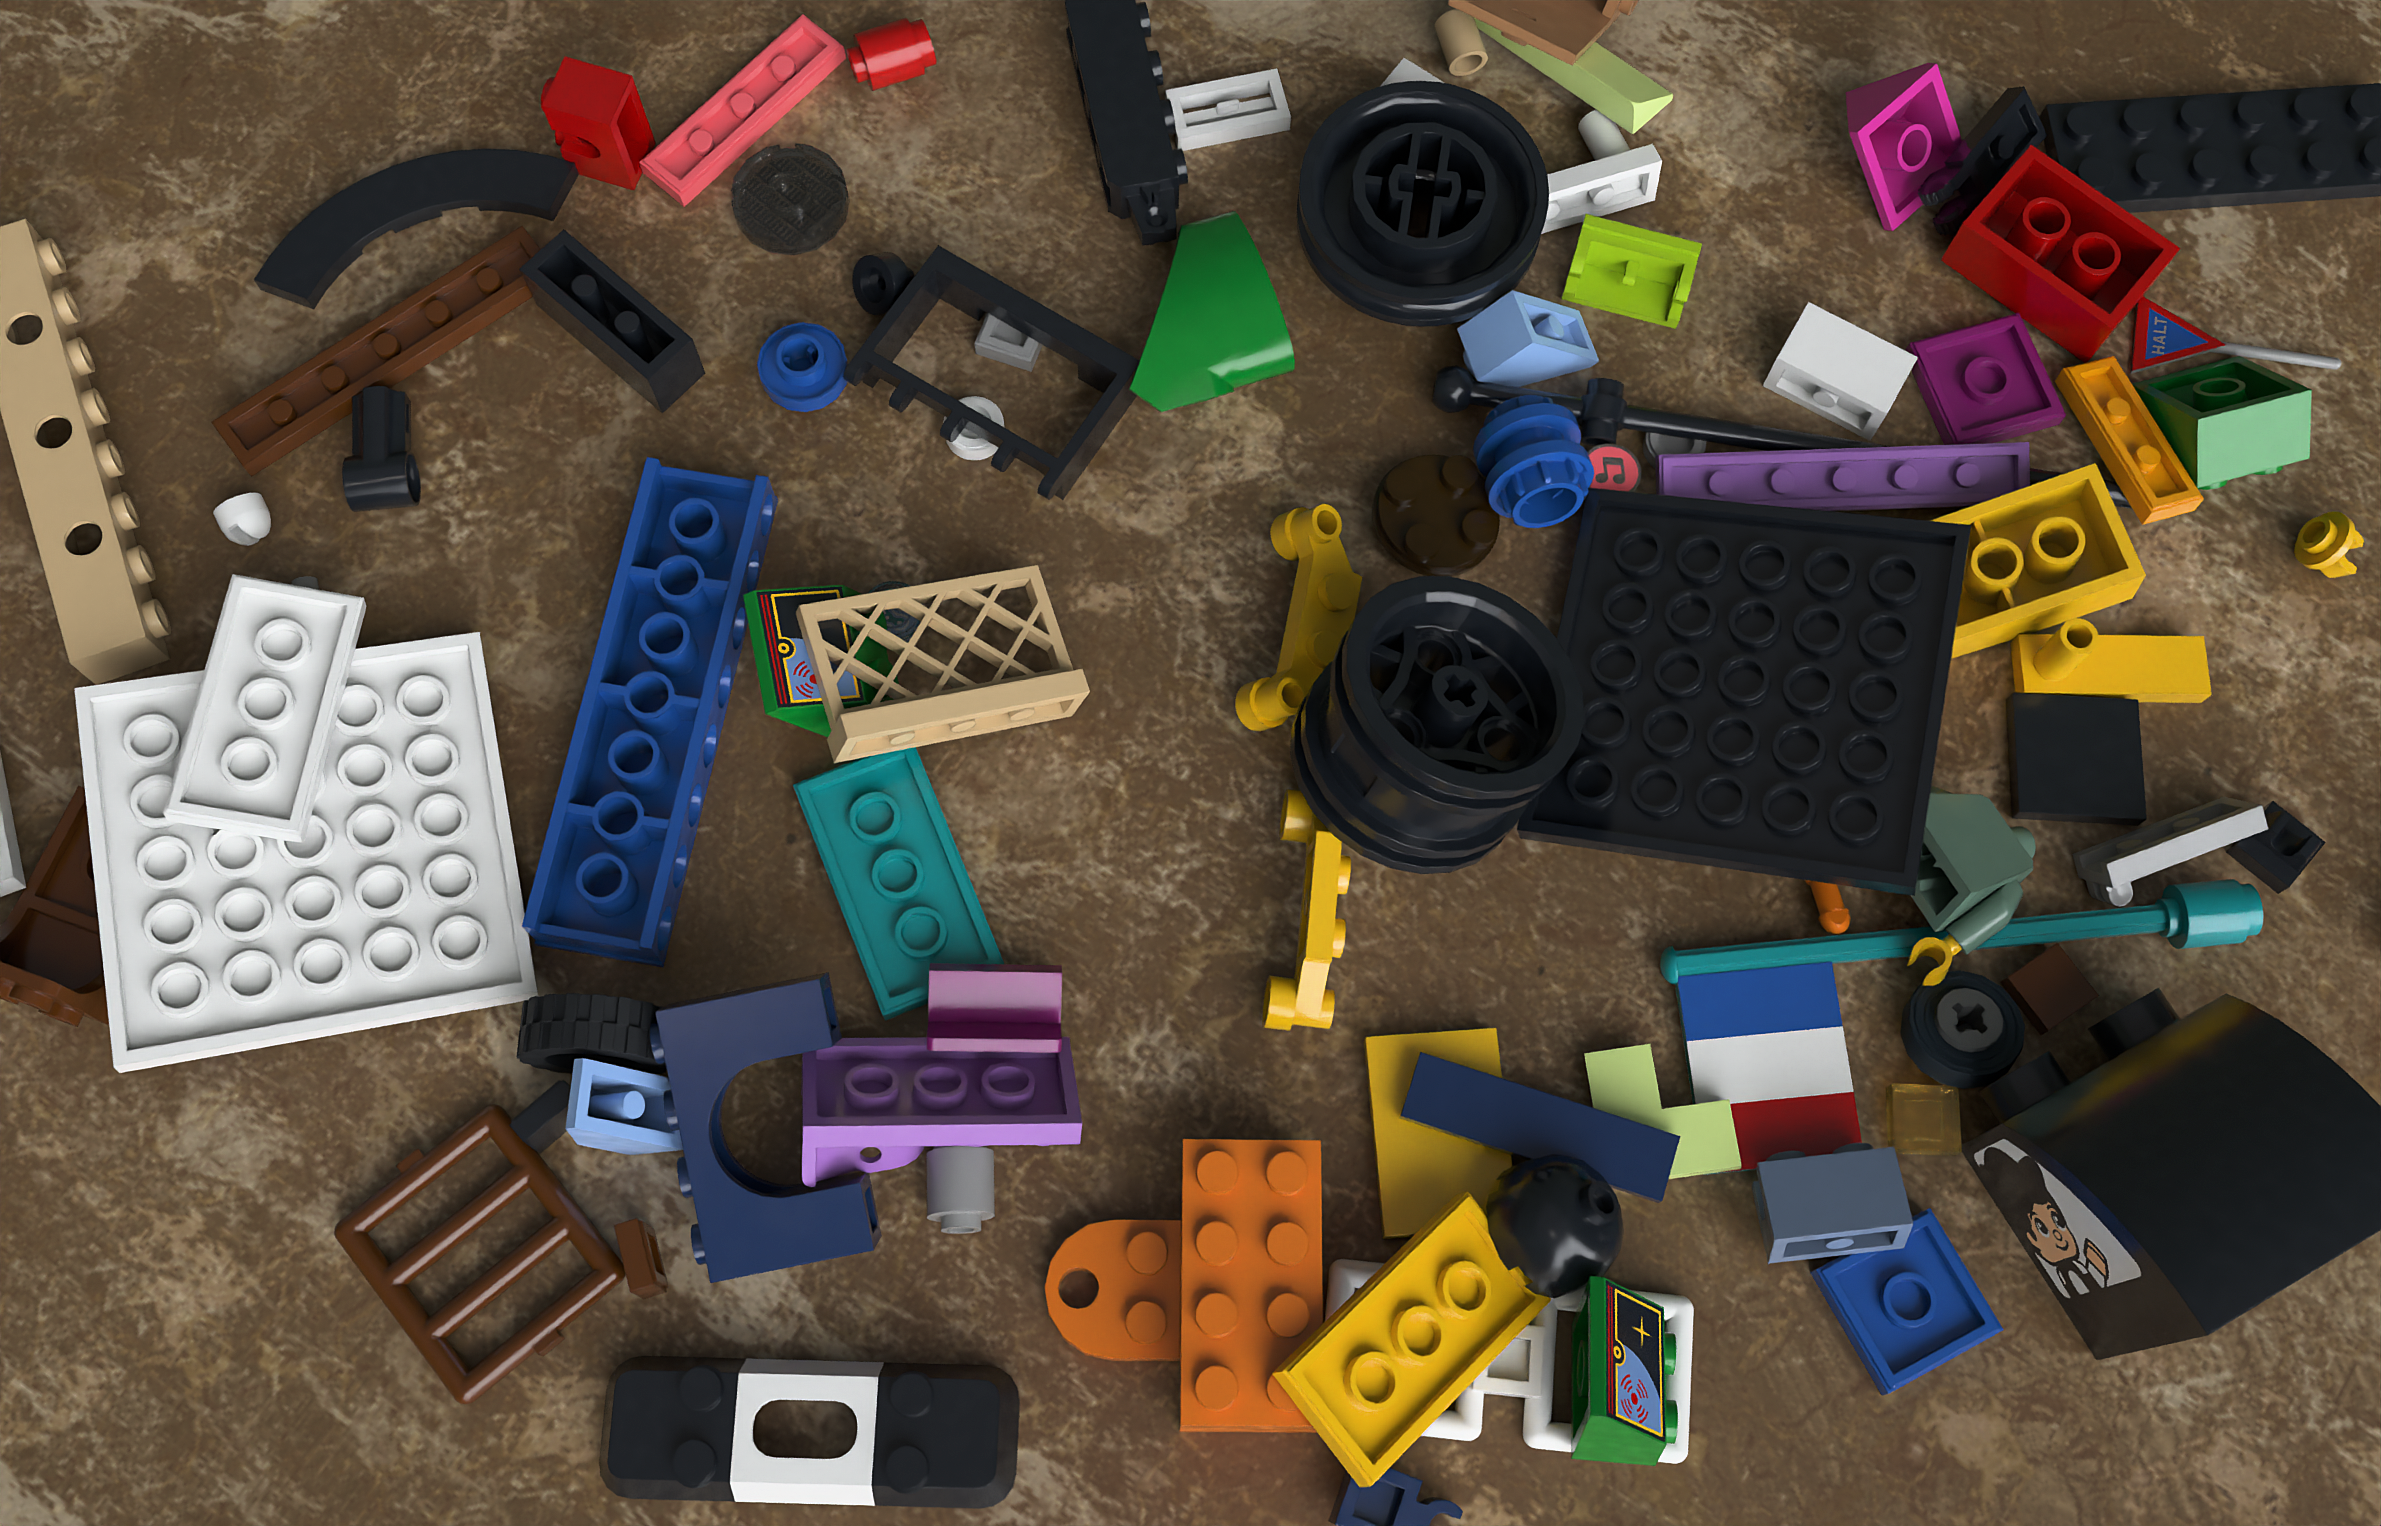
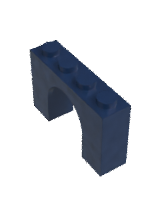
M829 972L671 1003L655 1012L657 1023H653L650 1026L651 1047L656 1062L658 1064L666 1063L671 1090L664 1092V1111L670 1130L680 1131L684 1157H679L677 1161L678 1180L683 1196L685 1198L693 1197L698 1223L693 1224L691 1227L692 1249L697 1264H707L710 1283L874 1251L882 1235L869 1173L856 1172L816 1182L815 1187L806 1186L804 1183L777 1184L753 1175L736 1160L726 1143L722 1130L721 1113L724 1097L732 1080L742 1069L765 1060L830 1048L842 1038Z

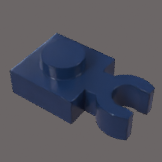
M1389 1468L1371 1487H1359L1346 1470L1328 1522L1338 1526H1429L1432 1518L1437 1514L1443 1513L1460 1519L1463 1511L1455 1503L1438 1497H1430L1417 1502L1416 1499L1422 1481Z

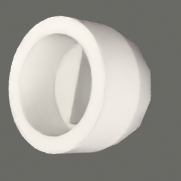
M246 493L230 498L217 506L213 512L221 531L230 541L240 545L249 546L257 543L260 538L265 537L269 533L271 528L270 511L262 495L259 493Z

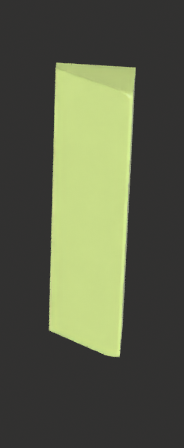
M1474 18L1478 29L1631 134L1639 130L1673 99L1671 92L1596 42L1572 66L1529 44L1522 46L1502 36V31Z

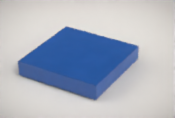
M1931 1208L1912 1217L1914 1224L1904 1248L1841 1255L1810 1272L1881 1395L1897 1390L2004 1330Z

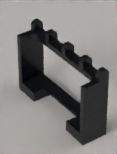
M938 245L847 365L843 379L854 386L863 381V383L871 388L876 385L879 379L886 381L896 387L889 399L890 407L901 413L915 398L947 417L940 429L941 437L949 442H953L964 428L968 429L998 447L991 461L992 467L1000 472H1005L1013 460L1017 458L1044 475L1038 487V494L1048 500L1054 495L1064 500L1137 397L1128 389L1139 360ZM939 299L977 321H980L986 312L1077 364L1078 379L1104 393L1058 458L893 363L894 359Z

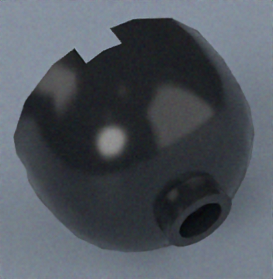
M1550 1154L1521 1162L1499 1175L1496 1179L1501 1180L1498 1191L1489 1194L1486 1205L1489 1234L1498 1256L1506 1268L1511 1270L1518 1266L1524 1275L1533 1281L1525 1285L1526 1288L1537 1295L1555 1299L1586 1287L1590 1276L1602 1277L1607 1272L1621 1250L1624 1227L1617 1196L1598 1171L1583 1160Z

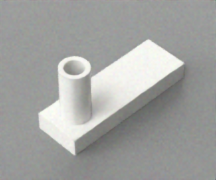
M1598 110L1585 115L1579 123L1578 130L1595 161L1547 175L1549 207L1541 234L1583 222L1585 214L1600 217L1654 201L1662 165V159L1654 145L1650 144L1630 150L1614 121Z

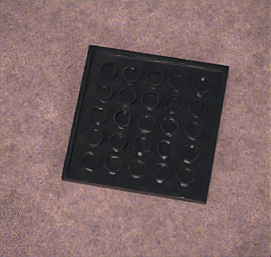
M1588 488L1589 492L1586 497L1557 635L1558 641L1574 665L1583 692L1584 724L1579 744L1565 766L1543 792L1529 801L1528 807L1520 817L1517 826L1520 839L1915 896L1970 542L1971 525Z

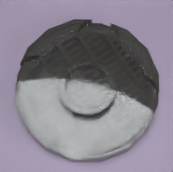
M795 143L796 148L788 147L783 149L780 148L779 144L766 147L748 158L734 176L731 189L733 195L731 203L738 228L752 244L770 253L794 256L817 250L835 238L847 220L850 198L843 171L829 154L811 145Z

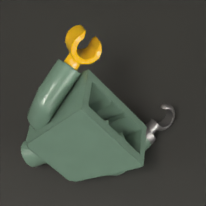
M1934 786L1931 789L1915 896L1911 895V897L1933 930L1937 932L1945 929L1948 935L1942 940L1935 937H1926L1919 940L1912 949L1907 966H1910L1922 956L1932 957L1939 964V967L1934 968L1926 975L1922 983L1924 986L1939 984L1948 972L1952 957L1959 951H1962L1965 955L1969 954L2007 926L2023 898V890L2020 883L2033 871L2032 858L2035 855L2036 845L2032 833L2022 826L2009 827L1991 800L1982 794H1953Z

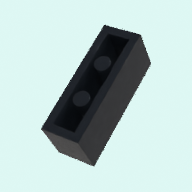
M563 229L519 269L537 306L661 413H664L705 374L693 339L566 230Z

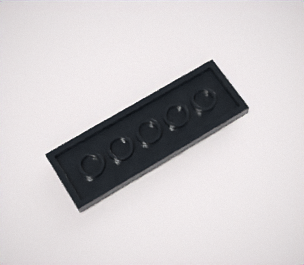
M2381 83L2047 104L2039 116L2047 133L2043 140L2047 156L2129 213L2381 196Z

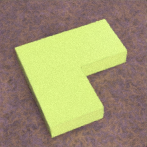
M1650 1044L1584 1053L1593 1108L1680 1136L1669 1179L1741 1169L1742 1164L1729 1099L1662 1109Z

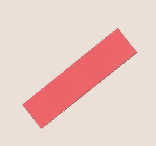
M802 14L639 162L643 174L685 207L846 59L844 46Z

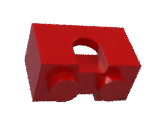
M564 56L555 77H550L546 81L541 94L542 111L545 113L551 129L555 130V141L558 146H561L560 151L564 160L574 162L581 176L634 191L643 173L639 162L653 150L656 142L633 76Z

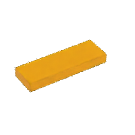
M2115 356L2063 368L2055 383L2141 524L2144 525L2195 511L2203 501V496Z

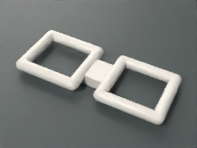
M1349 1259L1334 1261L1329 1268L1325 1321L1354 1294L1355 1288H1360L1385 1263ZM1586 1287L1555 1299L1551 1298V1301L1529 1325L1456 1398L1455 1411L1445 1410L1421 1436L1464 1441L1476 1439L1482 1429L1485 1393L1525 1398L1523 1439L1528 1446L1536 1449L1571 1452V1424L1551 1422L1557 1310L1576 1312ZM1630 1290L1664 1307L1665 1332L1674 1333L1676 1337L1675 1371L1673 1375H1665L1666 1400H1675L1677 1403V1436L1674 1444L1667 1443L1658 1462L1677 1464L1685 1460L1688 1455L1693 1304L1687 1297L1681 1295Z

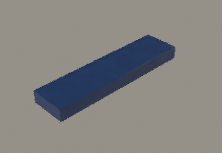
M1420 1052L1400 1119L1528 1161L1550 1154L1583 1160L1598 1171L1611 1188L1657 1203L1663 1200L1680 1140L1678 1135Z

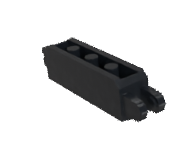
M1065 0V11L1068 19V28L1066 29L1067 40L1108 212L1120 219L1131 218L1142 246L1176 240L1177 224L1175 209H1179V185L1188 184L1187 166L1182 148L1172 150L1169 135H1173L1176 132L1174 114L1170 99L1160 100L1157 86L1163 85V72L1158 51H1148L1145 38L1151 37V25L1146 2L1136 3L1135 0Z

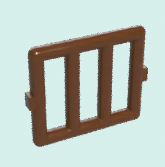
M497 1104L484 1107L426 1154L424 1151L416 1149L396 1165L401 1172L398 1176L341 1219L334 1229L335 1238L453 1398L460 1404H471L533 1353L536 1352L540 1356H545L565 1339L560 1331L621 1283L626 1275L620 1258L538 1152L524 1143L511 1128V1117L503 1107ZM491 1137L513 1167L390 1263L368 1233ZM530 1188L552 1219L429 1316L407 1285ZM570 1240L592 1271L473 1368L469 1369L446 1338L565 1242Z

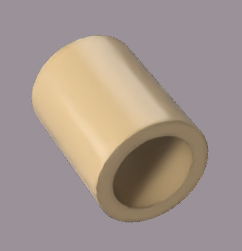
M1453 9L1437 19L1434 27L1450 73L1455 76H1464L1481 69L1486 64L1488 56L1474 17L1458 9Z

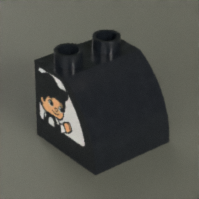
M2160 988L2153 990L2088 1028L2108 1060L2070 1082L2052 1053L2048 1051L1980 1090L1979 1094L1998 1121V1124L1959 1146L1961 1152L2096 1360L2208 1336L2381 1230V1106L2334 1060L2304 1036L2274 1016L2227 993L2180 1018Z

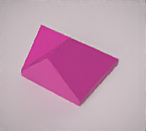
M1926 63L1846 92L1849 134L1882 226L1887 231H1894L1923 205L1918 195V189L1921 188L1920 185L1925 183L1924 181L1931 173L1946 166L1944 162L1962 142L1937 63Z

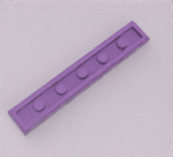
M2029 442L1668 454L1655 456L1657 495L1821 511L1970 507L2030 486Z

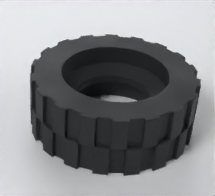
M566 993L531 997L529 1001L525 1000L523 1002L516 1057L524 1064L558 1073L572 1074L574 1059L586 1058L651 1074L665 1073L667 1070L666 1063L658 1064L656 1062L650 1041V1026L653 1023H657L655 1012L663 1008V1006L653 1005L654 1003L633 1000L632 998L600 994Z

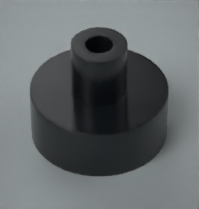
M883 252L863 256L858 260L853 270L852 284L855 297L866 312L872 315L887 314L915 274L894 253Z

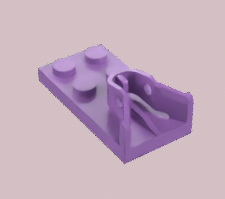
M927 1037L841 1038L833 1047L802 1053L803 1183L806 1186L815 1187L818 1181L853 1171L873 1173L895 1169L917 1159L925 1146L981 1147L989 1145L1049 1146L1080 1144L1082 1118L1070 1038L1062 1037V1051L1058 1053L929 1051L926 1049ZM866 1147H876L881 1151L877 1156L871 1158L865 1157L860 1153Z

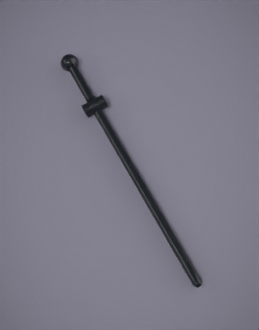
M1455 365L1446 366L1437 371L1432 394L1433 404L1438 409L1447 413L1460 412L1467 409L1469 404L1495 408L1507 400L1525 395L1548 397L1552 399L1553 404L1561 405L1574 414L1578 425L1581 426V442L1594 447L1615 446L1617 431L1622 429L1763 451L1894 447L1627 405V402L1622 399L1624 384L1607 378L1588 380L1586 395L1576 397L1475 381L1466 369ZM2030 468V486L2065 473ZM2104 480L2114 505L2132 509L2116 481Z

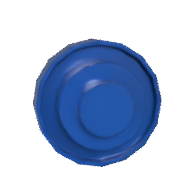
M800 322L784 326L771 334L760 348L757 367L763 389L774 403L787 410L809 412L822 409L836 400L847 385V381L843 379L844 371L848 365L844 346L832 331L819 324Z

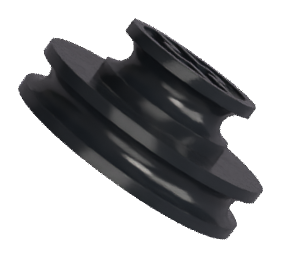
M1405 81L1376 87L1361 93L1336 109L1319 127L1308 145L1300 170L1296 211L1300 243L1310 266L1319 279L1342 301L1362 313L1386 322L1406 326H1440L1460 322L1476 316L1504 295L1514 290L1528 272L1538 249L1549 207L1548 176L1541 154L1525 128L1509 112L1487 97L1456 85L1432 81ZM1412 201L1429 204L1424 238H1415L1407 235ZM1383 211L1382 220H1380L1377 216ZM1455 223L1458 231L1452 233L1453 226Z

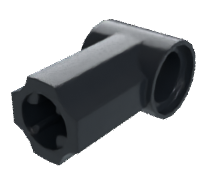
M386 386L363 388L359 395L352 397V456L344 459L342 478L347 503L354 512L419 505L421 499L420 475L416 459L411 452V401L405 392L395 391Z

